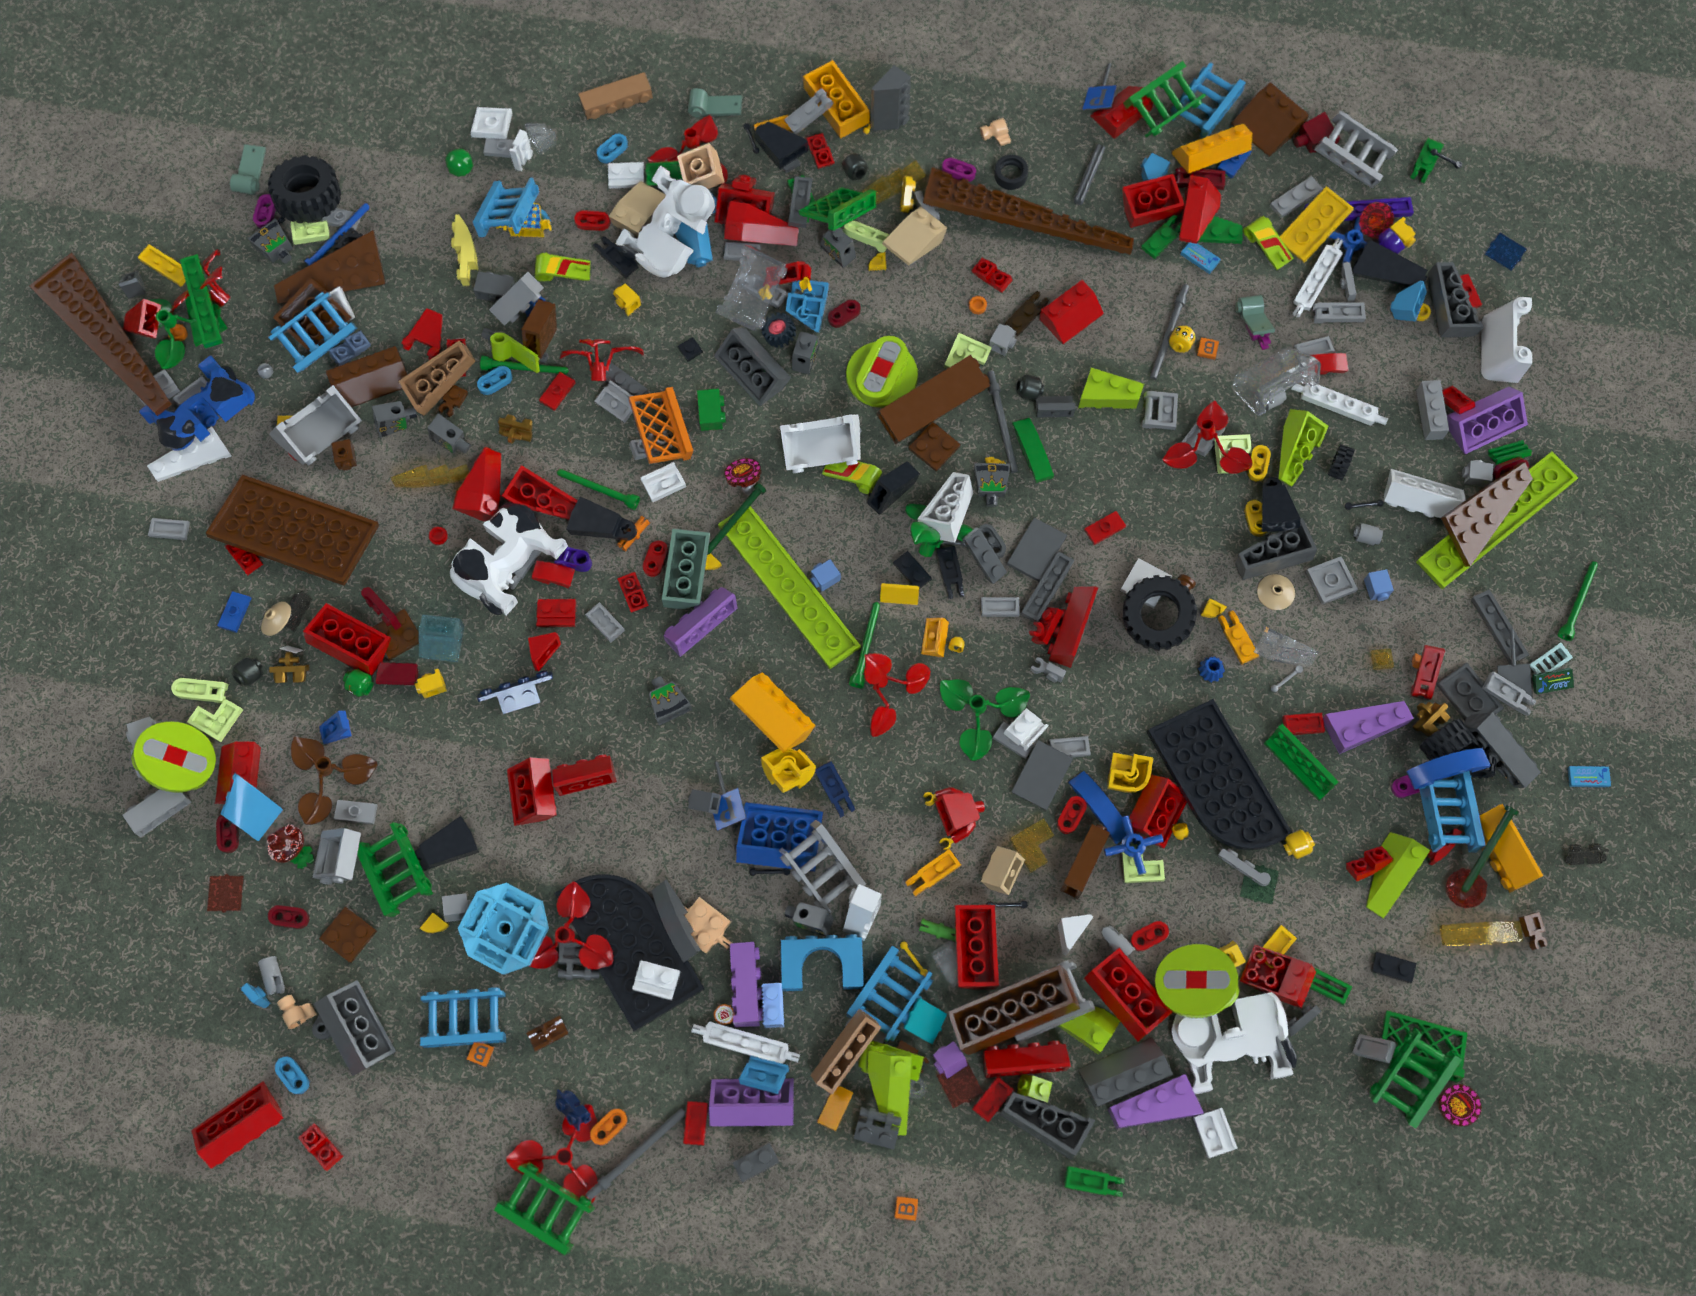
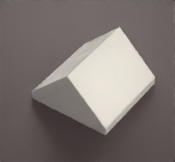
M1092 915L1068 917L1060 920L1058 930L1064 955H1067L1093 918Z

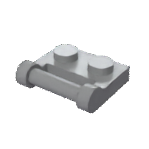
M1146 391L1144 393V399L1146 400L1145 418L1142 421V427L1175 430L1178 394ZM1153 400H1158L1157 420H1152Z

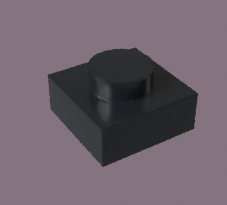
M693 337L678 345V350L687 362L703 353V350Z

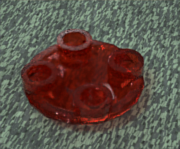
M288 824L275 833H271L267 837L269 856L278 863H285L294 859L300 853L304 844V836L301 830L292 824Z
M1465 868L1453 872L1448 878L1446 892L1455 905L1462 908H1474L1484 901L1487 893V882L1478 875L1470 890L1465 893L1461 890V887L1471 870Z

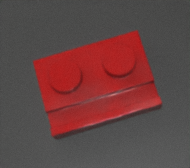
M538 599L537 627H575L576 599Z

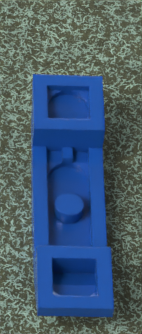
M1477 748L1433 759L1408 770L1407 774L1414 790L1432 785L1437 780L1467 771L1472 773L1489 768L1491 765L1483 748Z
M1083 771L1068 783L1076 794L1086 801L1087 806L1107 831L1110 832L1109 837L1117 845L1126 836L1121 820L1122 816L1101 788Z

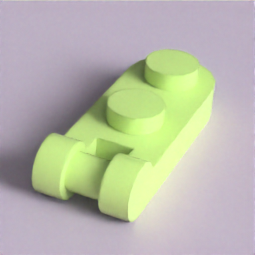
M851 221L844 225L843 232L848 237L876 247L879 252L886 251L887 248L882 243L890 234L857 221Z
M179 678L173 682L171 690L174 695L181 699L222 703L226 699L224 695L225 691L228 690L229 684L217 681ZM213 689H217L216 694H212Z

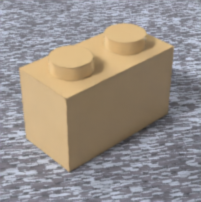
M997 846L991 856L987 869L983 873L981 882L991 890L1009 895L1025 859L1016 851Z

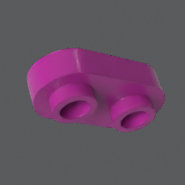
M947 158L942 163V171L953 174L952 177L962 180L964 178L969 180V182L975 179L976 168L971 164L954 158Z
M270 194L260 196L257 201L253 221L258 228H263L273 221L276 209Z
M1408 775L1396 779L1391 785L1392 793L1398 798H1405L1420 793L1419 789L1414 790ZM1400 784L1405 786V790L1400 788Z

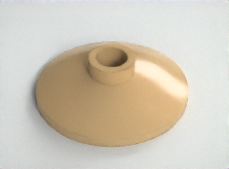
M1272 574L1260 581L1257 587V595L1261 603L1267 608L1282 610L1292 604L1295 598V589L1291 581L1286 577ZM1274 588H1279L1281 592H1276Z
M278 602L265 612L261 623L263 634L272 636L284 628L291 614V607L288 603Z

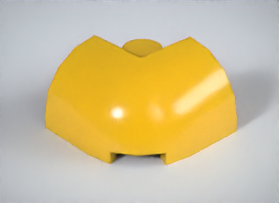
M776 749L761 757L762 767L767 779L772 785L776 784L782 793L795 786L799 789L811 780L815 773V764L800 749L798 751L790 749L784 753L780 749Z
M1113 753L1107 789L1125 793L1142 790L1148 784L1151 777L1153 757Z

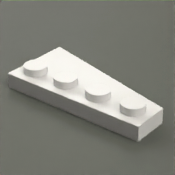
M213 427L207 429L210 435L200 442L195 436L193 442L187 448L179 451L172 450L147 465V467L159 482L187 470H194L199 466L217 462L216 460L231 457V454Z

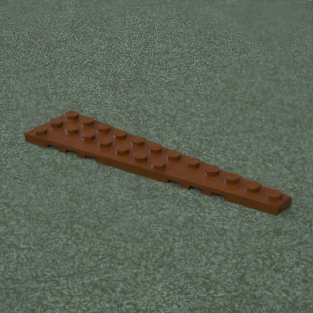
M933 167L931 169L923 204L1131 255L1134 238L1100 226L1091 227L1086 221L1079 220L1077 222L1071 220L1069 215L1063 214L1060 216L1054 214L1052 209L998 190L989 191L984 185L978 184V186L969 184L967 179L962 178V180H958L952 177L953 174Z
M72 252L29 286L157 416L172 405Z

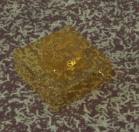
M1379 649L1370 652L1374 670L1394 668L1391 649Z

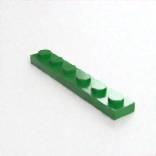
M198 254L182 258L180 263L203 346L206 349L223 344L208 286L206 285L202 290L200 289L206 280Z

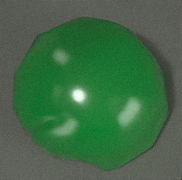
M454 149L446 155L445 163L449 173L460 177L471 172L473 161L469 152L464 149Z

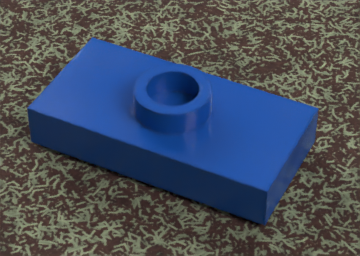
M1252 151L1222 161L1217 170L1226 171L1225 174L1233 178Z
M232 591L217 626L237 633L252 598Z

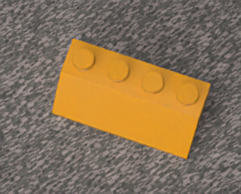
M1244 124L1237 125L1173 150L1172 155L1188 173L1251 151L1252 132Z
M763 672L748 680L730 698L783 753L804 742L816 726Z
M1503 804L1479 815L1486 845L1506 812ZM1511 819L1489 856L1491 867L1494 871H1498L1501 877L1500 882L1504 889H1508L1509 893L1543 876Z

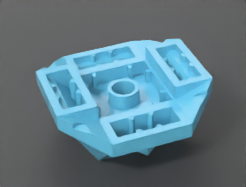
M509 883L477 891L458 927L467 955L503 975L530 966L549 930L543 901ZM506 923L510 925V932L508 934L503 932V926Z

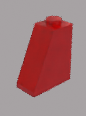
M146 299L141 300L125 314L123 330L143 337L157 338L159 322L156 319V314L161 310V305Z

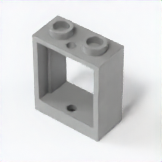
M346 828L322 831L313 878L319 879L320 883L332 885V882L342 884L346 880H352L361 833Z

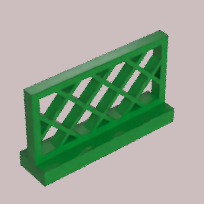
M841 187L800 209L799 215L828 223V229L835 231L876 208V190L869 189L861 193Z
M1283 724L1264 743L1318 801L1339 782Z
M1386 1011L1381 1039L1387 1040V1038L1393 1036L1399 1045L1395 1048L1391 1062L1404 1044L1396 1033L1402 1029L1408 1033L1410 1031L1408 1026L1413 1023L1419 1026L1422 1031L1421 1034L1425 1035L1431 1044L1430 1046L1441 1052L1437 1044L1444 1040L1448 1047L1462 1059L1449 1081L1458 1083L1464 1078L1465 1070L1463 1065L1468 1033ZM1390 1017L1398 1019L1402 1027L1394 1031L1389 1024ZM1432 1029L1438 1030L1442 1036L1436 1042L1428 1033ZM1452 1035L1461 1037L1460 1045L1455 1048L1448 1037ZM1419 1048V1052L1416 1054H1409L1410 1058L1431 1071H1437L1441 1065L1440 1061L1430 1059L1427 1053ZM1404 1063L1401 1066L1403 1068L1415 1071L1414 1069L1410 1068Z

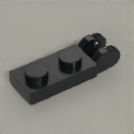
M605 236L601 238L602 243L607 246L605 250L597 243L592 245L594 250L625 279L639 268L633 259L621 255L618 246Z
M955 546L936 549L948 599H953V591L951 589L953 584H957L959 596L964 597L963 578Z

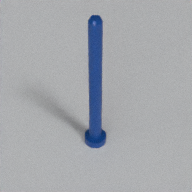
M367 203L363 204L310 259L306 258L304 262L309 266L320 260L335 244V240H339L338 236H343V232H347L369 210L370 206Z

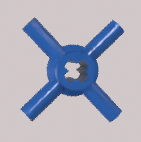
M1361 217L1356 218L1353 230L1345 235L1333 232L1328 237L1335 240L1340 238L1339 241L1343 240L1342 244L1346 253L1342 263L1350 262L1353 252L1364 248L1367 243L1360 232V222H1363Z
M1124 816L1121 820L1126 836L1122 840V844L1105 848L1104 854L1107 857L1124 852L1127 856L1133 857L1138 875L1146 874L1141 855L1145 851L1146 846L1164 842L1163 836L1160 834L1143 839L1142 836L1133 832L1129 816ZM1131 842H1133L1134 845H1138L1136 849L1134 848V846L1130 847Z

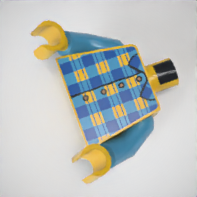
M534 203L518 234L514 233L512 225L496 227V229L503 228L504 231L508 227L510 236L544 237L545 229L552 231L551 220L546 211L541 210L540 204Z

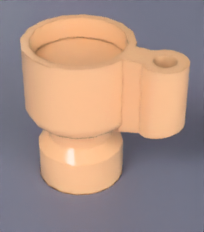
M1004 118L992 121L990 126L980 127L984 141L994 136L1000 146L1011 143Z
M292 995L285 996L277 1002L280 1010L284 1011L282 1017L288 1029H294L299 1026L298 1021L302 1024L307 1019L316 1015L311 1003L295 1006V1000Z

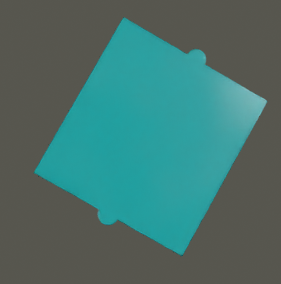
M918 998L912 1011H909L910 1015L903 1028L924 1041L933 1044L938 1032L942 1030L941 1026L947 1014L923 999Z

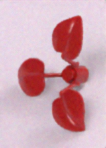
M711 115L704 117L691 128L684 131L685 140H682L679 154L672 147H664L656 151L651 157H648L649 163L678 161L677 156L683 154L685 146L689 149H695L700 147V141L709 143L715 140L718 136V129ZM720 163L724 181L726 182L728 180V173L725 166Z
M217 249L201 264L202 269L209 278L203 282L200 289L202 290L209 284L211 287L209 291L211 301L222 307L230 299V296L216 282V280L222 278L221 272L223 267H218L211 274L208 271L209 263H211L215 256L220 255V250ZM188 290L175 300L170 313L173 314L174 310L189 296Z
M581 339L579 340L580 343L588 344L595 349V362L593 364L590 357L592 352L583 350L562 351L560 359L570 354L583 355L587 357L589 362L591 381H606V371H609V365L614 353L631 350L644 356V351L635 346L611 348L606 366H604V362H599L598 344H611V341Z
M1216 401L1209 404L1197 418V426L1200 429V433L1197 434L1198 438L1194 448L1192 449L1188 443L1180 442L1170 447L1162 458L1163 462L1170 467L1177 469L1188 468L1197 461V455L1194 452L1197 451L1201 438L1205 440L1215 438L1224 456L1220 460V466L1225 472L1236 474L1249 470L1253 466L1252 458L1245 450L1233 447L1229 449L1228 453L1224 451L1216 431L1227 426L1228 415Z
M879 653L864 655L865 680L867 683L874 685L873 689L885 704V707L879 706L873 713L870 727L872 737L884 734L892 728L896 721V711L893 708H889V704L879 688L885 687L888 680L906 684V691L910 694L918 693L925 687L930 678L931 671L928 666L923 663L913 664L906 673V680H900L886 675L892 667L889 657Z
M576 882L568 884L561 892L557 901L559 915L561 917H570V919L564 926L556 930L554 945L552 939L545 936L529 967L544 969L553 966L559 959V953L555 949L559 942L566 944L575 942L582 945L583 948L579 951V960L588 969H600L612 965L613 951L609 942L604 937L590 935L586 943L574 938L575 933L569 927L574 917L581 918L590 909L588 894Z
M590 1104L584 1105L591 1114V1120L588 1123H581L580 1131H577L573 1125H570L566 1117L564 1118L562 1131L565 1135L571 1136L566 1148L559 1149L556 1155L542 1156L543 1148L538 1142L533 1140L523 1141L507 1156L506 1161L509 1166L516 1172L524 1175L522 1171L518 1170L520 1165L531 1163L539 1168L538 1172H541L543 1170L542 1160L556 1159L560 1165H568L572 1173L564 1178L563 1187L578 1197L584 1196L588 1198L586 1193L598 1183L596 1173L588 1165H581L575 1170L571 1164L573 1154L570 1148L575 1138L579 1142H586L591 1139V1130L597 1124L593 1106Z

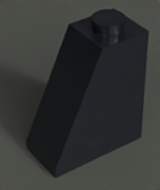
M769 121L759 125L754 130L755 141L779 169H782L808 152V141Z
M908 461L878 479L867 504L879 515L882 514L916 483L920 473Z

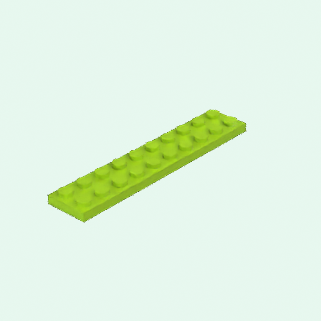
M1550 452L1529 469L1533 478L1473 564L1578 479L1553 452ZM1450 535L1446 536L1416 561L1442 590L1470 568L1465 567Z
M750 506L726 534V537L829 669L833 668L860 649L861 645ZM732 515L720 522L718 527L722 529Z

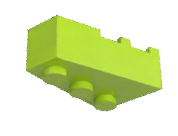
M1091 368L1078 408L1113 407L1136 409L1144 384Z

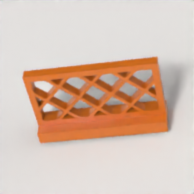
M673 387L665 388L663 392L629 397L630 406L649 464L681 458L683 461L691 459L693 448ZM661 398L662 406L659 407L652 403L653 399ZM641 401L647 405L642 410L636 406L635 402ZM649 406L658 411L655 416L645 412ZM660 412L668 417L666 423L657 419ZM642 416L652 420L649 426L641 422ZM654 422L663 427L660 433L651 428ZM665 429L673 433L671 439L662 435ZM647 432L657 436L654 442L646 438ZM659 438L668 443L665 449L656 444ZM670 445L678 448L679 453L673 454L667 450ZM655 448L662 452V454L658 457H652L651 450Z

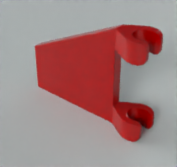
M426 308L409 335L402 340L403 348L409 351L416 340L432 347L427 352L429 360L440 353L443 315Z

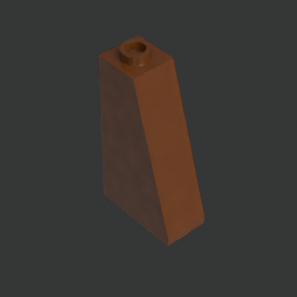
M1096 824V826L1091 825L1060 891L1079 899L1110 834L1104 826Z

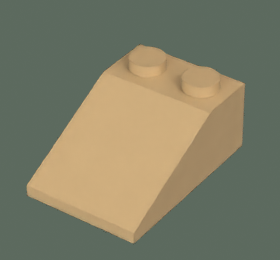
M640 181L616 204L609 218L614 226L621 230L626 229L638 238V233L643 230L642 226L651 223L654 211L666 195Z
M919 207L901 222L883 241L882 245L909 266L942 242L947 227L925 209Z

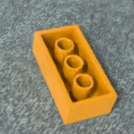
M833 60L803 76L804 89L810 98L815 96L818 90L824 89L827 93V98L832 100V107L825 111L823 116L840 139L870 123V110Z

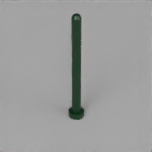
M756 483L753 486V492L711 540L707 555L715 549L760 494L764 495L766 489L763 485Z
M1508 805L1505 806L1506 812L1463 883L1462 891L1467 893L1512 817L1514 815L1517 816L1519 811Z

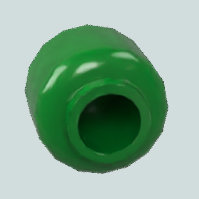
M360 669L348 671L343 678L345 690L357 697L368 695L374 685L371 675Z

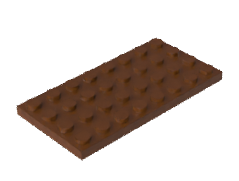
M242 474L208 528L206 535L208 538L345 586L377 531L379 524L377 521Z

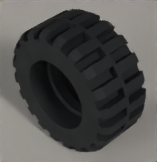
M302 155V157L295 156L290 160H284L281 165L278 164L275 167V171H272L270 174L268 190L274 207L280 216L291 222L296 221V223L303 224V222L313 223L315 220L320 221L323 217L331 215V211H335L337 204L340 203L341 189L333 167L321 158L318 159L315 156L308 157L307 155ZM315 186L307 192L295 193L296 190L302 187Z
M1153 575V578L1146 577L1142 579V582H1137L1133 589L1127 593L1123 604V622L1129 636H1132L1137 644L1140 643L1144 648H1152L1154 651H1160V649L1169 650L1171 647H1177L1182 644V641L1186 640L1190 636L1191 631H1193L1197 617V605L1195 604L1193 594L1189 592L1190 589L1186 585H1182L1180 580H1173L1171 576L1167 575L1165 577ZM1165 596L1176 604L1178 617L1170 628L1161 631L1153 630L1144 623L1141 610L1144 603L1151 597Z

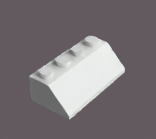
M1393 469L1390 470L1384 493V502L1388 505L1405 507L1410 512H1422L1425 516L1431 518L1434 516L1441 518L1466 501L1464 490Z

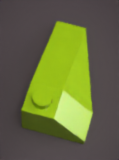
M1290 409L1284 424L1278 479L1291 487L1302 473L1304 461L1306 459L1311 460L1313 457L1311 451L1315 446L1320 447L1328 429L1327 424L1309 411Z
M1392 832L1388 834L1381 846L1391 855L1393 861L1374 874L1366 908L1383 919L1430 852L1429 849L1414 839Z
M1094 1006L1095 1010L1058 1026L1099 1055L1115 1032L1120 1021L1105 1009Z
M868 1050L867 1071L878 1110L881 1113L888 1114L889 1112L893 1113L896 1117L902 1118L900 1126L893 1124L891 1126L899 1127L898 1135L906 1136L912 1056L908 1051Z

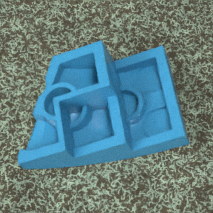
M810 280L812 290L809 291L807 288L803 294H795L796 289L801 290L799 282L792 283L791 293H788L785 311L819 333L829 283Z
M234 774L231 792L227 793L226 803L223 805L221 815L259 841L283 809L239 775Z

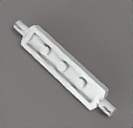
M1337 238L1333 246L1326 245L1293 302L1297 305L1293 312L1294 316L1297 314L1296 317H1300L1303 310L1310 311L1342 256V252L1339 250L1343 243L1342 239L1339 242L1340 238Z
M1310 381L1305 387L1295 382L1291 390L1302 393V400L1371 426L1374 422L1386 425L1388 418L1378 415V407Z
M709 1022L706 1027L694 1024L692 1028V1033L703 1035V1042L782 1064L786 1059L797 1063L799 1061L800 1054L790 1052L788 1044L713 1022Z

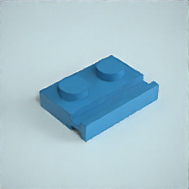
M750 1056V1060L739 1078L740 1084L778 1094L786 1078L785 1075L789 1072V1066Z

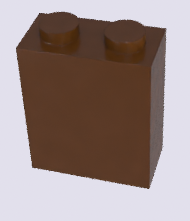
M538 299L522 328L523 345L536 353L539 359L543 357L557 330L556 306L554 303Z

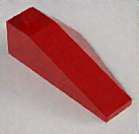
M1190 175L1185 193V206L1183 208L1179 241L1197 244L1206 227L1211 223L1214 215L1220 208L1221 194L1208 178Z
M730 201L724 239L797 246L799 228L788 226V222L772 216L749 203Z
M484 447L474 462L473 468L466 475L463 484L457 489L452 509L486 522L498 511L500 502L501 453Z
M522 465L501 496L511 503L525 505L533 511L568 520L578 501Z

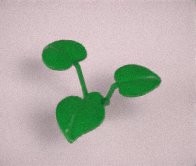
M165 299L149 300L161 305V310L156 314V319L159 322L158 328L164 326L170 340H162L157 344L155 357L162 369H169L180 363L185 355L184 344L181 341H174L170 328L176 326L177 320L194 323V327L199 331L194 310L190 311L192 319H187L170 313L172 304ZM213 304L214 312L218 322L221 313V308Z
M907 504L905 511L910 518L918 521L919 516L927 506ZM913 522L911 524L910 532L914 544L921 543L918 552L922 556L932 557L935 548H939L943 540H940L939 532L922 522ZM962 524L957 539L963 541L962 539L973 528Z
M941 680L940 682L941 697L949 709L961 711L965 704L970 705L972 712L975 713L977 729H967L960 737V747L971 761L983 758L992 746L991 733L987 730H980L979 716L986 711L987 705L997 709L1000 708L1001 713L1006 717L1015 718L1026 709L1030 698V692L1025 689L1016 687L1004 688L996 694L995 698L998 703L996 705L989 702V700H985L981 695L973 696L972 686L965 680Z

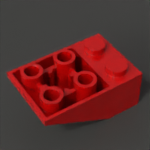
M1254 945L1240 982L1265 994L1272 992L1278 996L1280 1001L1302 1009L1316 970L1310 963ZM1257 954H1262L1263 958L1260 959L1257 957Z

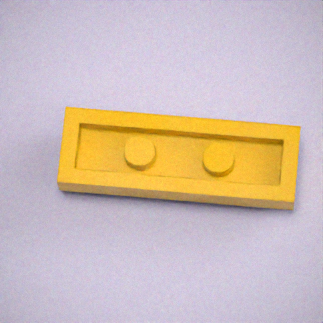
M150 244L138 256L142 263L180 287L186 282L181 264Z

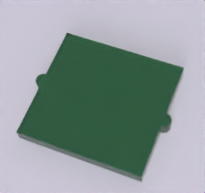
M1255 865L1254 869L1256 871L1268 873L1271 880L1267 886L1262 887L1244 875L1240 897L1254 900L1255 903L1259 901L1272 905L1279 871L1265 868L1264 865Z

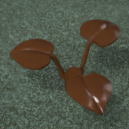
M294 737L291 745V756L295 766L302 770H309L315 765L319 774V795L307 793L301 797L298 803V811L304 824H317L327 818L331 812V799L322 796L323 777L329 776L333 769L340 773L344 772L346 782L352 785H360L371 777L378 766L377 762L365 755L352 754L342 760L343 769H341L336 764H331L330 759L324 756V747L320 742L314 739Z

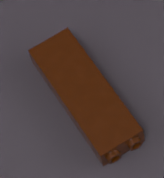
M971 355L967 356L876 413L895 445L990 386L989 379L985 373L981 372L976 358H973Z

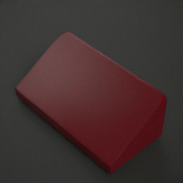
M381 662L378 666L376 684L415 685L418 678V665L414 663Z

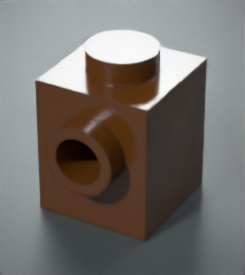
M350 439L331 443L334 463L339 470L346 471L357 466L354 446Z

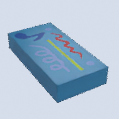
M1189 242L1180 254L1208 274L1214 270L1221 260L1198 243Z
M1569 766L1567 768L1570 787L1611 786L1609 767Z

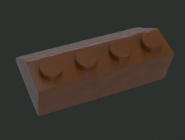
M396 346L326 371L330 385L337 389L350 407L403 389L399 380L407 376Z

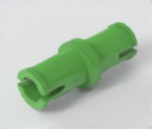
M922 918L921 924L927 925L928 928L920 926L919 931L935 935L938 939L942 937L956 942V936L951 935H956L954 928L944 926V923L941 922L937 924Z

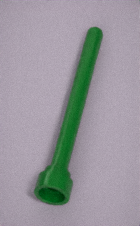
M481 356L480 369L484 371L500 366L513 370L533 371L522 363L495 361L490 356ZM539 365L540 372L557 374L559 372L563 374L569 372L567 367Z
M563 469L557 471L558 476L620 500L627 505V508L636 510L640 502V496L635 494L625 495Z
M1595 561L1589 565L1567 623L1558 632L1557 636L1566 641H1572L1575 636L1574 625L1598 567V563Z
M874 602L872 605L856 672L850 676L849 685L852 687L864 688V655L869 652L880 609L878 602Z

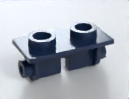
M557 1090V1099L555 1101L557 1109L560 1112L562 1111L570 1125H573L577 1131H580L581 1123L590 1122V1112L583 1104L580 1105L579 1099L572 1091L566 1090L562 1093L560 1090Z

